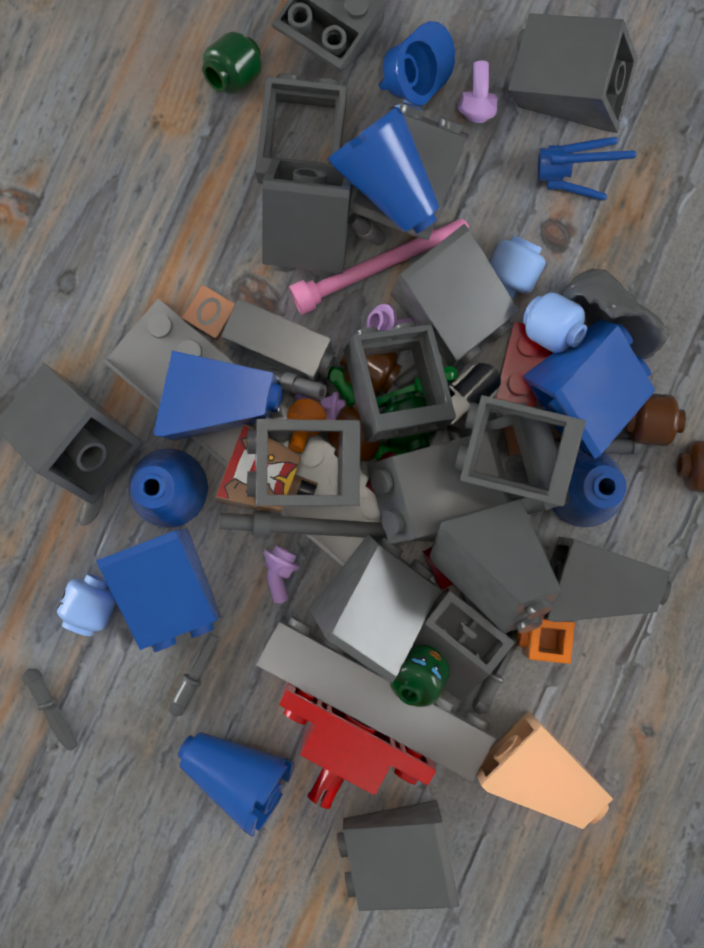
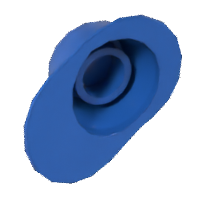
M428 21L420 25L403 42L390 48L383 60V78L378 83L379 88L389 90L396 98L406 99L415 106H423L445 85L452 75L454 68L455 48L447 28L439 22Z

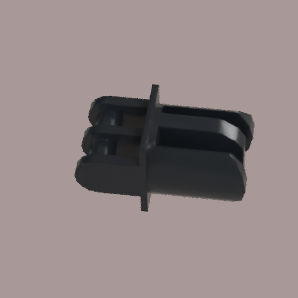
M485 363L473 365L448 386L456 419L448 426L454 424L465 412H469L471 402L479 404L481 395L491 398L496 396L501 385V379L495 367Z

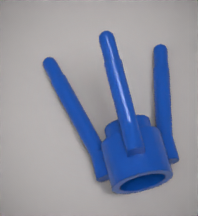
M617 137L601 138L563 146L549 145L548 148L539 149L538 181H547V189L564 190L604 201L607 199L606 193L563 181L564 177H571L573 163L634 159L637 153L631 150L573 154L575 152L615 145L618 143Z

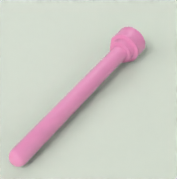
M458 219L433 230L428 241L419 237L350 267L344 270L343 274L337 273L317 283H314L313 280L307 283L301 280L290 285L291 295L300 314L304 315L315 310L316 305L322 302L321 298L434 248L464 223L469 228L467 221Z

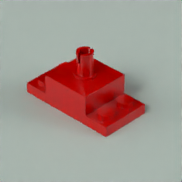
M287 683L279 706L285 708L283 714L289 719L305 725L307 721L311 722L303 737L300 756L322 767L311 791L307 794V798L313 803L317 804L321 794L326 789L321 798L320 807L330 809L344 779L375 796L390 766L395 767L394 773L402 780L416 785L419 780L429 786L436 773L433 760Z

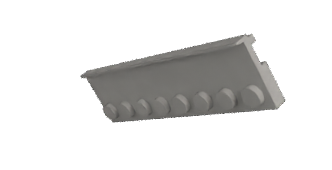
M159 299L154 302L111 354L103 360L109 368L157 409L160 406L172 350L234 364ZM281 404L279 413L272 412L270 419H287L288 409ZM255 424L249 425L255 429ZM242 427L191 438L227 467ZM268 431L269 438L288 448L292 432ZM319 435L308 438L304 452L297 453L301 456V460L295 475L318 483L314 495H338V458L334 455L335 449ZM361 471L360 506H283L280 513L284 517L382 523L376 495L365 486L369 478ZM305 534L342 567L365 539L362 537Z

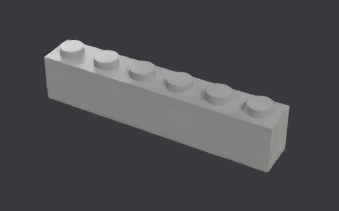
M291 616L289 621L283 618L280 619L256 666L473 782L496 739L492 731L488 729L490 723L470 711H468L465 717L452 710L454 703L441 695L430 706L415 707L407 705L394 694L389 681L326 638L322 640L311 634L312 627L309 624Z

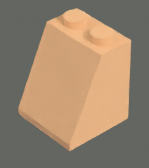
M529 710L490 748L476 775L480 785L488 793L584 829L589 823L594 824L601 820L609 809L608 804L613 800L590 772Z

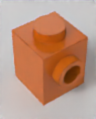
M544 618L543 624L540 627L526 633L517 632V646L523 647L522 653L529 660L571 664L575 622H553Z

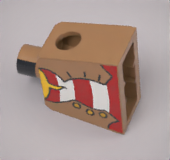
M243 424L215 495V500L222 504L280 514L283 506H256L255 497H247V471H255V454H247V429L254 428ZM269 437L267 495H314L318 483L295 475L301 456Z

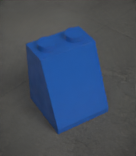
M603 319L597 320L587 328L585 337L577 347L570 346L564 352L551 354L523 375L540 405L545 407V411L586 420L579 449L594 459L605 451L655 392V388L648 378L651 375V370L641 357L634 354L630 347L633 340L629 332L621 324H613ZM554 425L557 432L562 437L564 427Z
M172 350L153 435L177 441L242 427L243 424L252 425L255 424L257 419H270L272 412L279 413L284 389H281V385L278 384L279 381L273 372Z
M188 528L172 531L96 560L140 650L152 646L153 651L158 652L177 644L175 637L190 632L191 637L194 638L214 630L212 622L217 621L221 617Z

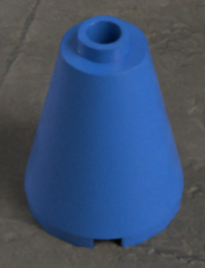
M399 107L394 108L328 158L338 172L404 232L412 228L418 234L437 220L434 212L439 208L438 201L405 116Z
M170 448L159 449L144 456L134 467L128 486L131 504L138 515L148 523L164 528L178 527L195 518L205 504L209 489L206 473L199 462L186 452Z
M578 451L568 488L571 502L564 504V507L552 508L562 521L577 527H595L607 522L620 509L626 493V480L620 467L610 456L604 453L594 459L583 451Z
M203 732L198 733L195 737L188 736L178 752V757L181 758L180 768L245 833L252 837L255 836V829L260 831L275 810L283 795L280 792L282 788L280 782L283 779L289 783L295 767L294 762L287 758Z

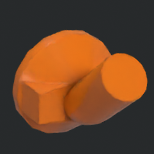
M302 398L296 400L289 407L287 419L327 420V414L324 407L318 401L311 398ZM292 432L288 449L297 453L304 452L307 439L317 436L321 432Z

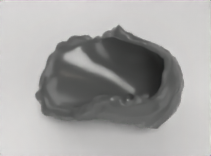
M592 268L580 273L566 286L562 296L583 308L585 312L584 325L587 328L599 319L613 324L619 323L624 326L633 340L630 347L634 354L642 359L651 358L654 353L661 350L670 336L668 327L664 326L662 320L653 314L652 311L639 304L636 298L605 269Z

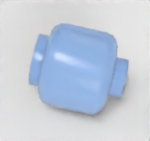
M515 235L512 236L511 240H501L489 261L511 298H514L517 291L523 294L531 293L546 264L545 259L540 255L541 247Z
M555 292L534 298L524 313L523 323L526 325V335L532 341L553 353L564 352L570 346L577 347L587 331V326L584 325L585 312L583 308Z
M87 573L84 579H72L68 582L57 609L58 616L63 620L62 626L80 635L92 636L93 632L102 631L107 627L116 601L110 589L107 588L108 585L104 578Z

